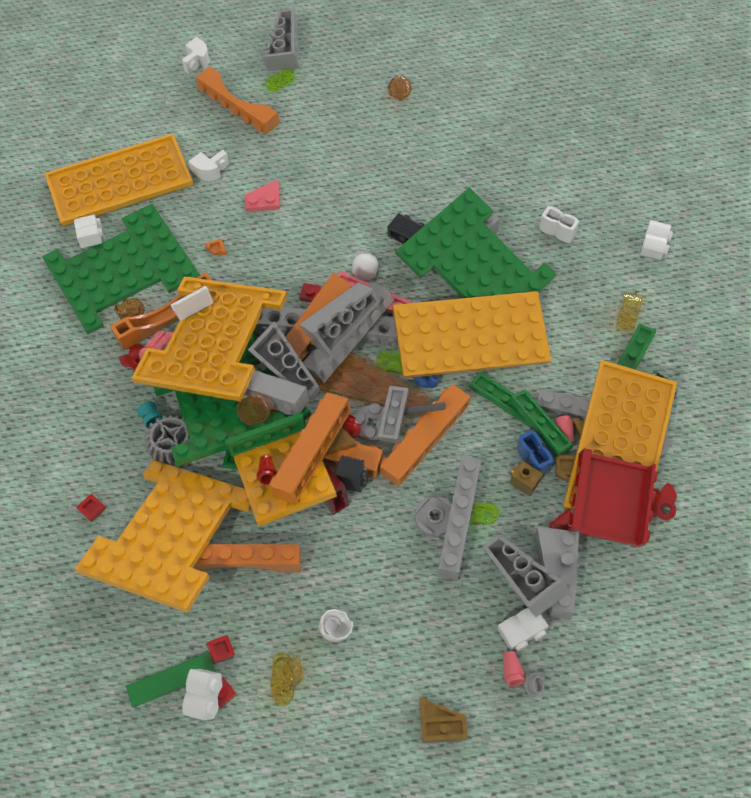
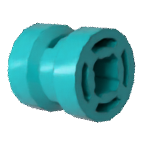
M152 401L141 404L137 409V413L143 418V423L147 428H150V423H156V418L159 420L163 419L161 413L156 411L157 407Z

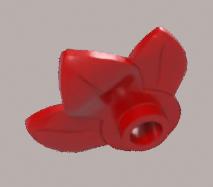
M135 344L129 349V354L119 356L121 365L131 367L135 372L141 360L139 352L144 346Z
M666 483L661 491L653 488V491H655V499L651 503L653 517H659L662 520L673 519L677 512L674 504L677 499V493L670 483ZM669 508L670 512L668 514H664L662 512V509Z

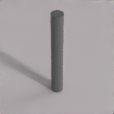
M441 402L406 407L404 415L445 410L446 404Z

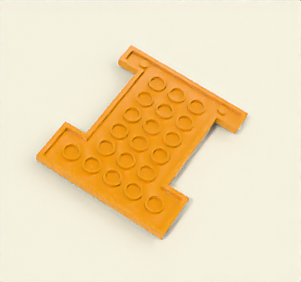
M184 277L177 289L179 295L187 296L206 286L210 292L213 304L179 321L165 350L147 348L131 379L134 383L241 402L255 372L254 365L239 363L263 309L282 310L288 297L287 291Z
M152 460L143 473L144 479L157 483L118 540L113 541L98 535L75 567V570L78 574L188 613L209 580L208 573L193 568L231 507L248 513L252 508L244 488Z

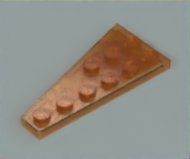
M352 351L325 383L314 378L321 391H325V393L341 395L344 398L368 404L377 403L382 405V407H385L389 386L409 389L406 407L427 405L434 402L432 398ZM419 413L413 415L421 416L425 415L426 413Z

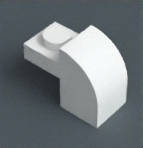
M196 37L185 45L187 56L182 59L184 71L188 74L199 66L205 69L209 64L207 46Z
M223 150L211 159L200 152L188 161L191 172L204 181L219 179L221 177L220 171L229 165L227 153Z

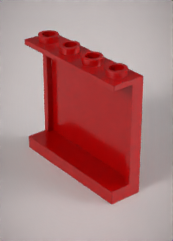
M586 448L580 451L567 531H575L581 535L639 548L646 545L650 539L648 526L653 517V511L651 510V503L655 499L653 486L658 477V472L655 471L656 464L645 466L592 454L591 449Z

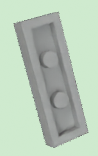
M389 386L378 440L398 443L409 394L408 388Z
M545 389L539 390L537 403L543 410L584 420L590 401Z

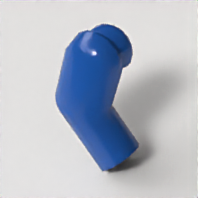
M431 375L429 378L424 376L412 377L421 388H435L439 382V378L436 375Z

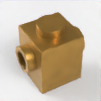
M522 461L519 466L515 465L509 474L511 476L510 484L531 496L540 483L543 473Z

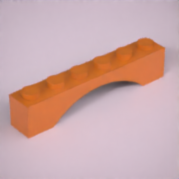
M210 66L196 76L197 88L202 93L205 92L212 100L218 101L222 107L231 110L235 116L238 115L244 122L250 123L257 131L267 135L280 124L278 112L268 105L248 103L234 97L225 88L221 74Z
M207 272L196 277L199 279L212 280L210 276L207 274ZM177 295L170 302L152 312L125 317L111 325L110 328L123 350L130 348L179 320L172 310L171 304L186 296Z
M208 544L193 568L204 571L224 567H250L277 572H301L300 544Z

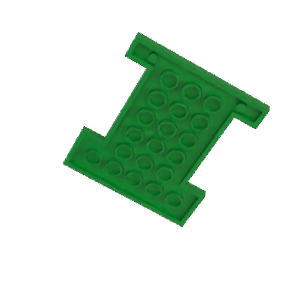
M470 187L395 252L420 279L433 268L462 298L536 291L539 293L557 276L545 262L533 273L484 224L493 215L494 211Z
M153 204L121 218L128 229L127 231L65 260L59 249H56L42 256L87 335L104 327L97 313L159 282H162L168 293H171L178 289L184 277L196 278L200 276Z
M255 332L252 333L239 363L249 365L261 363L248 350L257 340ZM153 386L156 397L175 391L190 438L188 442L171 447L177 467L228 450L225 439L288 417L282 411L266 415L263 405L251 403L246 399H242L240 402Z

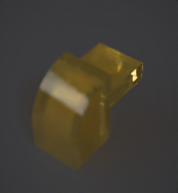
M628 291L623 292L615 328L634 332L643 295Z

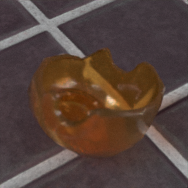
M396 76L389 82L387 90L389 96L396 100H403L412 92V86L406 77Z
M123 299L121 305L115 304L114 311L122 320L125 317L143 315L145 307L140 299Z
M251 394L241 399L237 406V414L241 421L247 425L259 424L269 417L270 405L265 397L259 394Z

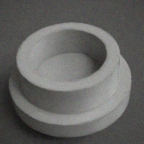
M536 673L528 674L525 679L524 687L528 695L537 696L544 690V680Z

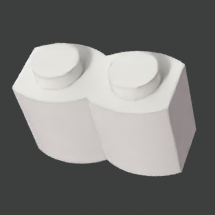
M547 207L542 214L539 229L546 234L555 235L556 238L563 242L570 243L576 235L579 220L572 215L563 214L557 208Z
M95 214L74 219L76 236L81 248L102 243L101 238H104L100 218L96 219Z
M650 220L640 255L659 260L662 259L663 255L667 256L670 245L666 244L667 241H671L673 231H670L671 225Z
M526 608L499 624L497 630L510 651L516 649L519 652L529 645L528 641L532 639L538 641L546 636L549 626L541 614L535 617L529 608Z
M190 669L186 681L187 692L182 706L183 715L201 720L215 718L219 708L217 696L222 688L221 673L203 669Z

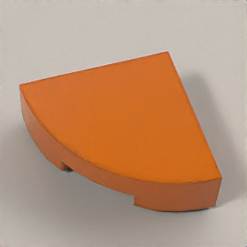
M221 238L204 243L210 253L218 256L227 255Z

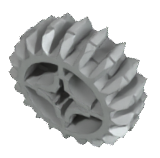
M172 413L169 417L163 414V419L161 420L156 418V423H150L151 429H146L147 435L144 436L148 454L153 456L154 460H160L162 463L167 461L170 465L174 460L171 447L179 445L182 439H184L182 443L190 441L184 419L180 414L174 417Z

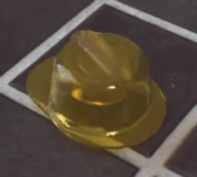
M278 652L273 658L270 690L272 698L278 706H286L291 702L295 686L303 680L304 670L300 657H289L284 652Z

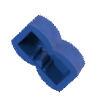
M530 430L520 435L517 451L521 458L527 464L542 472L543 475L550 472L553 458L550 452L542 446V441L538 434Z

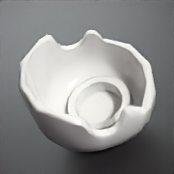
M362 253L354 258L352 274L356 278L369 281L376 277L379 262L375 256Z
M332 609L327 610L320 617L319 630L326 640L331 642L343 641L352 633L353 621L349 620L346 612Z

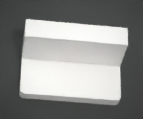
M205 286L171 304V308L181 321L213 304V300L208 288Z

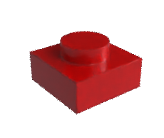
M303 283L299 297L300 301L311 303L321 290V286Z
M92 493L76 507L90 522H93L106 509Z
M228 635L206 643L213 664L235 656Z
M222 677V688L217 696L219 709L237 696L224 677Z

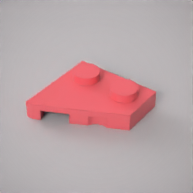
M275 180L245 194L246 212L280 209L279 180Z

